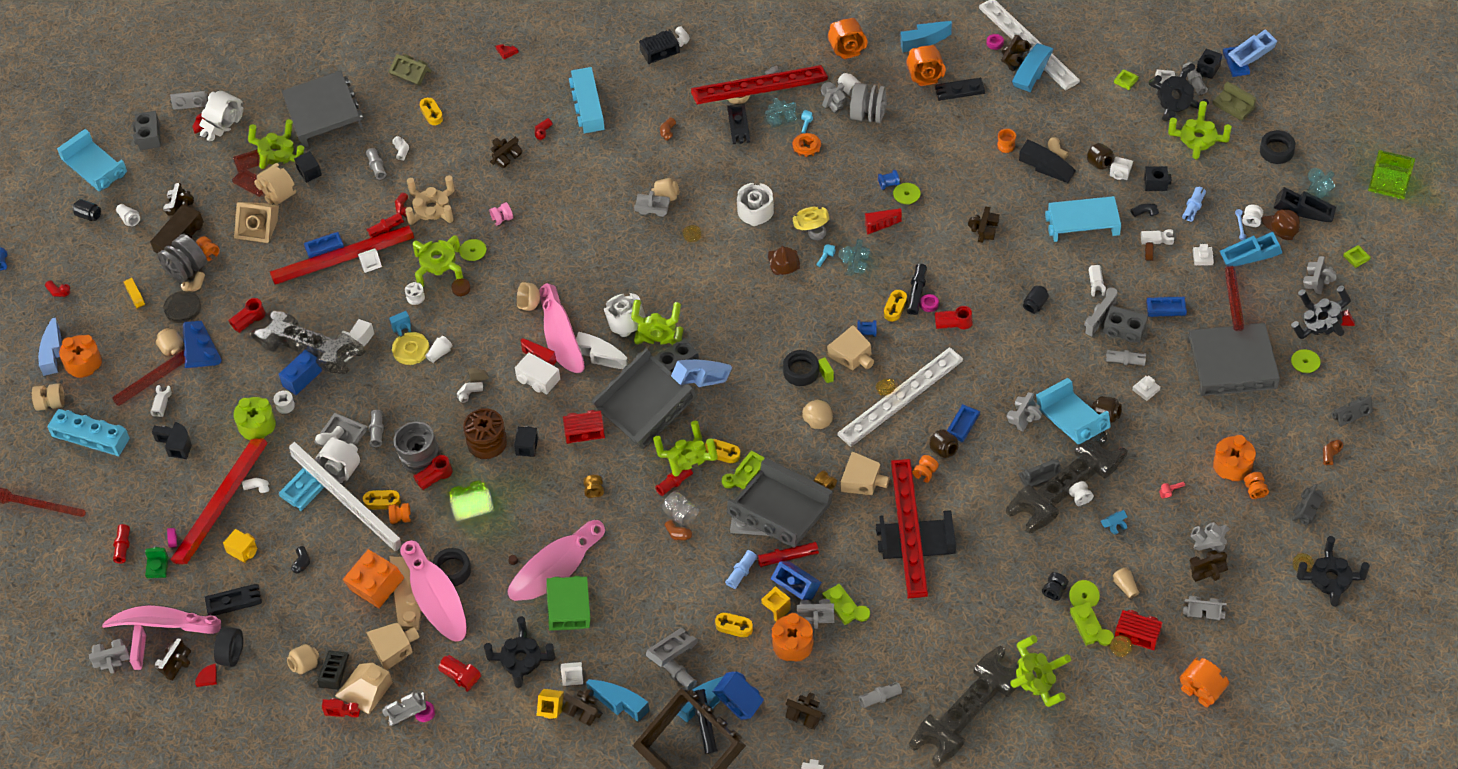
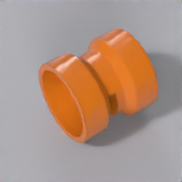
M1011 129L999 131L997 147L1001 152L1009 153L1015 149L1016 133Z
M203 236L196 241L205 254L207 261L212 260L209 257L211 254L215 257L218 256L220 249L209 238Z
M923 455L919 460V465L914 468L912 474L916 479H919L921 475L925 476L926 478L923 482L927 483L931 480L932 473L937 470L939 464L933 457Z
M1261 472L1250 473L1244 478V483L1249 488L1248 494L1251 499L1263 498L1269 493Z
M403 503L401 507L395 504L389 505L390 524H397L401 519L404 523L411 522L409 503Z

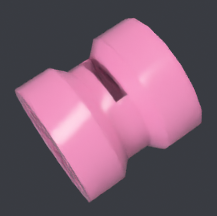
M507 202L501 204L498 208L489 209L492 220H496V226L502 224L505 220L513 219L511 208Z

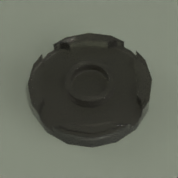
M179 291L166 299L163 309L170 321L184 323L197 317L201 310V303L195 293Z

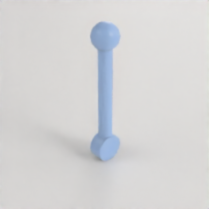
M1237 209L1235 215L1238 217L1239 239L1245 240L1246 234H1244L1241 218L1243 212Z

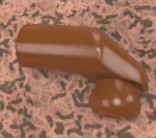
M670 117L660 127V135L665 140H669L673 136L670 130L676 125L674 118Z
M1337 439L1324 446V465H1333V456L1340 452L1344 446L1341 440Z
M669 520L664 524L673 540L685 541L692 537L690 529L676 527L673 520Z

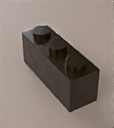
M183 204L150 241L153 251L158 254L166 246L172 247V241L181 234H185L192 239V235L203 226L204 221L201 212Z

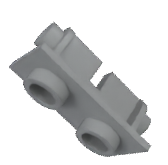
M199 91L170 94L173 110L206 107L208 93Z
M1189 596V599L1184 600L1188 607H1183V614L1187 615V617L1202 618V611H1206V619L1219 621L1220 619H1225V611H1222V608H1225L1227 603H1222L1221 599L1211 598L1209 601H1201V597Z
M412 692L410 695L401 698L402 703L395 701L386 705L382 712L385 717L389 716L390 726L425 710V693Z

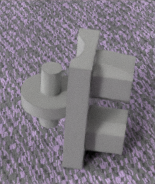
M826 82L821 87V93L825 96L822 106L824 108L830 107L834 113L838 109L843 108L844 105L842 103L847 98L843 93L845 86L842 82L839 83L837 88L831 82Z
M650 191L649 195L637 194L634 211L643 215L656 213L657 216L664 217L667 215L670 197L655 196L654 191Z
M1319 257L1318 262L1308 263V274L1314 276H1305L1303 280L1305 288L1314 289L1317 294H1322L1324 284L1334 282L1337 278V273L1333 268L1327 267L1324 264L1325 257Z
M1028 392L1026 397L1018 396L1015 401V407L1018 410H1011L1007 414L1009 423L1015 424L1018 430L1024 431L1029 422L1040 420L1042 416L1039 410L1040 406L1033 399V393Z
M1214 522L1209 523L1205 530L1200 526L1194 527L1191 533V538L1196 541L1193 548L1199 551L1212 548V550L1217 552L1223 551L1225 544H1227V540L1224 537L1230 528L1227 525L1218 526Z
M822 599L819 601V604H811L809 600H801L800 605H797V614L808 620L810 624L814 623V629H818V623H834V603H831L829 599Z
M122 639L113 640L111 642L112 648L106 650L103 644L93 645L92 653L89 654V660L92 662L93 668L109 669L110 674L115 673L116 666L122 665L121 661L129 660L130 654Z

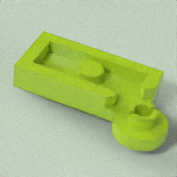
M751 450L737 467L735 474H725L722 477V485L728 489L738 486L744 490L760 472L761 462L765 457Z
M840 584L822 593L824 599H829L831 603H834V612L844 625L849 624L854 619L860 622L869 619V608L866 606L857 607Z
M1090 602L1070 608V614L1086 646L1096 641L1103 646L1112 644L1114 639L1113 633L1107 629L1102 630Z

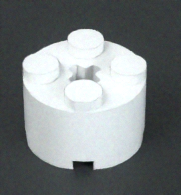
M224 91L211 92L208 96L206 107L202 111V117L210 124L224 131H230L231 128L229 127L234 122L238 123L242 117L243 107L241 103L243 102Z
M749 183L739 189L737 212L740 219L752 226H757L767 222L774 214L773 193L767 185Z
M630 293V296H624V294L614 296L607 301V307L604 308L611 331L620 334L621 337H627L631 332L637 330L638 323L631 319L634 300H640L636 294ZM641 304L639 316L644 318L646 316Z
M331 437L314 459L339 483L347 481L360 463V457L357 453L358 448L354 444H347L336 437Z

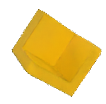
M776 586L761 599L762 604L774 613V620L776 622L791 610L790 597Z

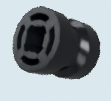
M1052 572L1048 577V583L1042 588V593L1045 597L1059 601L1063 595L1062 590L1066 589L1069 581L1062 574Z

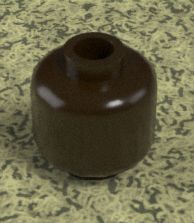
M1097 143L1089 148L1087 160L1097 169L1103 170L1110 167L1113 163L1114 153L1104 144Z
M1100 396L1092 404V409L1099 415L1105 411L1109 412L1110 423L1115 422L1122 414V405L1116 398Z
M942 429L932 434L929 446L931 451L940 457L949 458L958 451V439L950 432Z

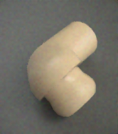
M198 271L192 282L184 281L181 284L183 292L190 294L199 290L205 274Z

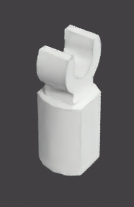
M1167 229L1164 232L1141 231V243L1153 242L1154 244L1165 243L1172 245L1174 244L1173 230Z
M1091 265L1089 267L1092 286L1091 295L1094 297L1095 291L1099 290L1102 292V296H1105L1106 287L1103 285L1101 266Z
M158 385L156 387L157 395L151 408V415L163 417L168 397L171 396L172 391L170 386H167V389L162 392L161 386Z

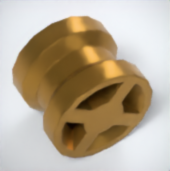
M825 470L818 473L813 480L830 490H833L837 484V479L830 477Z
M599 475L585 477L583 480V484L586 487L584 490L585 496L587 498L603 496L602 477Z

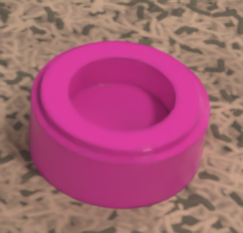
M992 34L987 37L986 44L988 48L998 50L1003 47L1004 38L999 34Z
M924 295L920 300V307L926 312H933L938 309L939 300L934 295Z
M167 528L169 548H174L177 546L176 529Z
M426 701V709L415 714V718L420 722L430 721L435 715L433 704Z

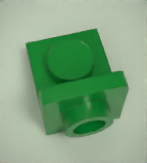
M160 547L145 549L147 557L146 578H166L169 559L166 549Z

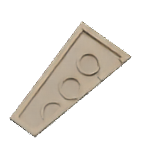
M389 556L390 562L397 566L404 576L403 581L394 590L398 623L404 630H409L413 627L419 630L422 611L412 592L410 569L403 557Z

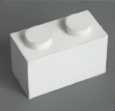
M529 352L515 367L517 380L522 384H529L538 393L548 394L560 380L558 368Z

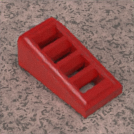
M901 208L865 213L867 235L902 222Z
M521 339L522 351L526 355L529 352L553 366L557 362L555 351L527 339Z

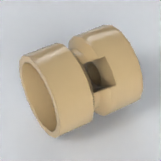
M61 383L50 384L48 388L45 385L32 387V401L36 411L47 410L49 406L52 409L64 407L65 396Z

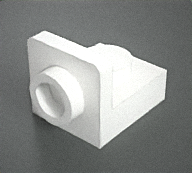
M1115 157L1114 163L1111 164L1110 176L1118 180H1128L1133 161Z

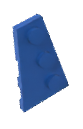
M184 322L185 368L220 364L222 359L203 322Z

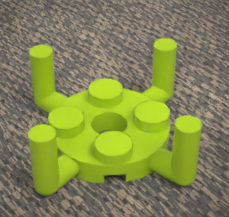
M1205 101L1200 102L1197 120H1187L1181 130L1176 129V118H1171L1169 122L1168 134L1181 137L1182 142L1190 149H1193V159H1199L1200 151L1213 146L1216 141L1227 143L1230 140L1231 125H1225L1223 135H1219L1213 122L1204 121L1207 102ZM1195 133H1201V134H1203L1204 136H1203V137H1196L1194 134H1195Z
M286 120L285 132L282 136L268 133L261 140L256 138V125L251 124L249 126L248 141L258 146L257 152L260 155L259 167L261 169H265L268 164L273 165L279 162L285 164L290 160L295 162L294 158L304 154V146L302 145L297 147V154H293V142L288 140L292 134V120Z
M454 235L448 241L438 240L435 243L430 241L422 244L417 240L413 242L414 253L416 257H419V264L421 266L415 272L417 283L424 287L423 275L426 272L442 275L448 269L455 272L456 280L463 278L461 267L455 263V252H459L460 248L458 236ZM434 255H441L440 258H432Z
M634 300L631 319L638 323L634 338L636 345L643 342L654 344V341L660 342V345L667 343L673 345L676 342L682 341L684 329L675 325L679 320L680 303L675 302L673 304L672 316L669 319L663 318L658 313H652L651 316L643 318L639 316L641 301Z
M696 420L691 422L694 435L693 441L678 440L673 448L664 450L661 437L655 436L653 438L658 457L668 458L674 476H679L682 470L691 469L692 465L696 463L699 466L705 460L715 461L718 458L714 439L706 440L709 453L706 452L699 423Z
M1032 635L1017 643V648L1022 657L1018 660L1017 678L1013 679L1010 684L1013 688L1021 685L1024 690L1033 692V695H1041L1044 704L1047 707H1051L1064 701L1066 698L1062 692L1050 697L1048 691L1056 682V676L1052 670L1071 662V657L1066 654L1048 663L1043 653H1029L1027 647L1038 641L1037 637ZM1033 670L1036 672L1037 678L1033 675Z

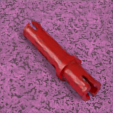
M815 541L796 546L795 548L775 549L774 552L757 555L761 568L776 563L779 564L780 561L785 562L819 554Z

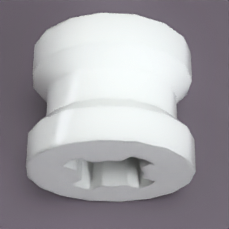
M1248 205L1245 208L1242 222L1246 226L1256 228L1261 224L1263 209L1257 205Z
M413 282L405 287L408 303L418 305L424 301V290L420 283Z
M279 391L275 394L273 400L277 411L282 414L290 413L295 407L292 394L288 391Z
M1084 481L1074 484L1069 489V494L1075 498L1074 502L1077 506L1089 503L1094 497Z

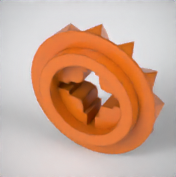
M803 133L795 137L792 146L794 152H797L799 156H814L816 152L819 153L821 141L814 134ZM804 143L810 145V148L804 146Z

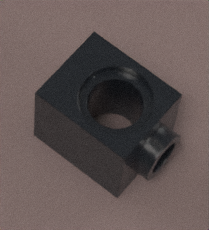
M1206 48L1197 62V73H1200L1204 78L1213 79L1221 66L1222 54Z
M310 151L294 158L296 168L306 183L322 176L320 166Z
M1145 166V191H1167L1168 185H1171L1172 181L1171 174H1168V167Z
M518 426L514 442L516 456L535 457L539 439L537 428Z

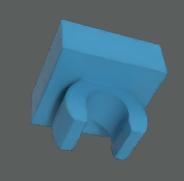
M407 311L389 318L394 333L397 332L399 336H402L401 330L405 328L408 329V332H411V322Z
M1124 510L1118 511L1101 520L1104 528L1110 527L1111 533L1117 534V524L1123 530L1127 529V524L1122 521L1127 518Z

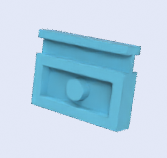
M302 468L279 492V496L302 511L322 491L324 486L306 469Z

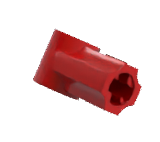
M258 298L249 299L245 304V308L228 320L234 330L240 333L254 321H260L265 317L266 312L261 300Z
M960 306L954 311L935 312L936 329L954 327L963 330L969 329L973 323L971 309L967 306Z
M438 455L433 459L431 465L414 475L413 478L418 486L425 490L438 480L449 478L453 473V469L447 456Z
M451 655L444 656L438 667L440 672L453 679L457 686L464 687L466 692L482 676L476 667L471 664L465 665Z

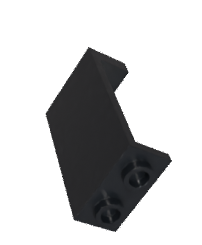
M951 510L943 511V520L919 521L923 556L955 554L956 541ZM879 516V524H876V535L881 536V541H878V552L883 553V559L902 558L898 523L884 524V516Z

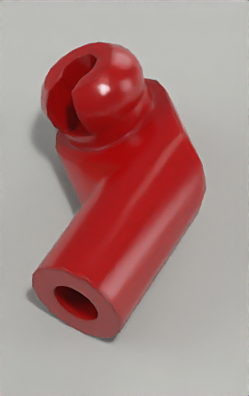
M549 118L535 126V137L537 139L543 140L546 137V129L553 125Z
M401 193L395 200L396 213L399 212L401 216L406 217L405 209L407 207H404V203L407 201L408 195Z
M52 280L45 283V287L54 297H66L70 294V286L68 284H61L60 287H57Z

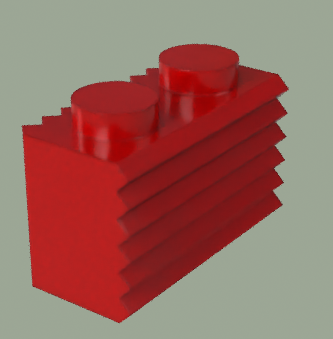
M589 410L586 413L580 414L569 413L567 416H563L567 444L605 438L601 410Z
M1122 610L1114 638L1155 650L1163 622L1153 616L1145 617L1139 615L1134 610Z

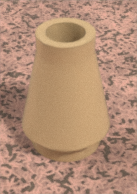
M1125 567L1113 574L1114 583L1129 599L1139 595L1140 592L1137 589L1131 571H1128Z

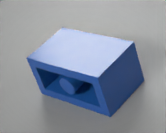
M304 350L279 373L282 386L294 395H297L322 372L319 359L307 350Z
M783 561L779 562L771 577V580L802 600H812L822 583L793 563Z
M737 671L726 673L712 691L741 720L751 719L764 701L759 695L760 692L746 681L743 674Z

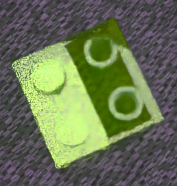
M1379 150L1368 191L1405 199L1416 158Z
M481 480L469 483L470 486L464 488L462 486H455L451 488V491L447 492L455 521L494 511L490 493L485 482L481 483Z

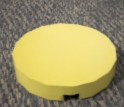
M815 206L802 209L797 213V216L793 217L794 227L800 230L818 228L828 222V210L824 207L818 209Z
M408 332L402 337L399 336L392 345L394 358L399 363L405 365L420 363L426 358L425 355L430 350L428 340L423 334L417 332Z

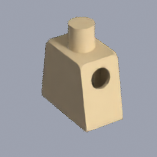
M853 325L827 346L828 357L851 370H854L860 364L866 369H870L874 364V360L870 357L871 344Z
M852 452L841 479V492L873 495L876 486L888 487L890 477L880 475L881 464L879 462Z
M399 623L366 632L369 642L385 670L390 669L412 654L410 642L419 638L415 627L404 632Z

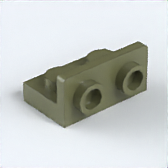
M397 54L388 73L420 86L426 72L431 73L432 70L427 66L428 63L422 60L417 62L407 54L403 56Z
M1229 82L1225 83L1224 90L1213 100V105L1241 121L1255 109L1256 97Z

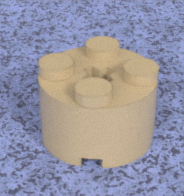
M278 163L259 173L257 180L254 181L256 187L265 194V200L269 204L274 203L275 205H279L296 193V189L294 191L292 189V186H294L292 178L284 168L279 169L277 167L279 166Z

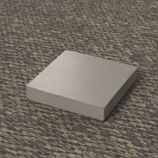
M334 413L320 434L332 433L337 426H340L345 432L339 440L356 446L368 428L366 425ZM316 440L314 441L316 445L324 447V445L316 443Z

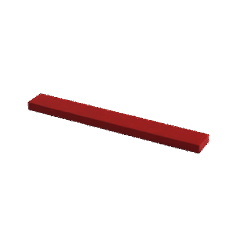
M822 65L694 87L691 88V94L698 105L826 81L828 76Z
M408 225L270 271V275L274 285L357 258L359 257L358 254L374 248L378 251L414 239V235Z
M264 438L251 439L170 559L173 563L187 564L266 447L268 442Z
M891 460L907 598L928 597L911 460Z

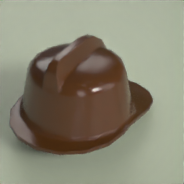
M1278 210L1274 215L1262 216L1263 224L1282 239L1293 240L1294 236L1299 232L1300 219L1294 211Z
M781 246L776 251L768 252L770 267L775 275L790 274L800 269L796 250Z

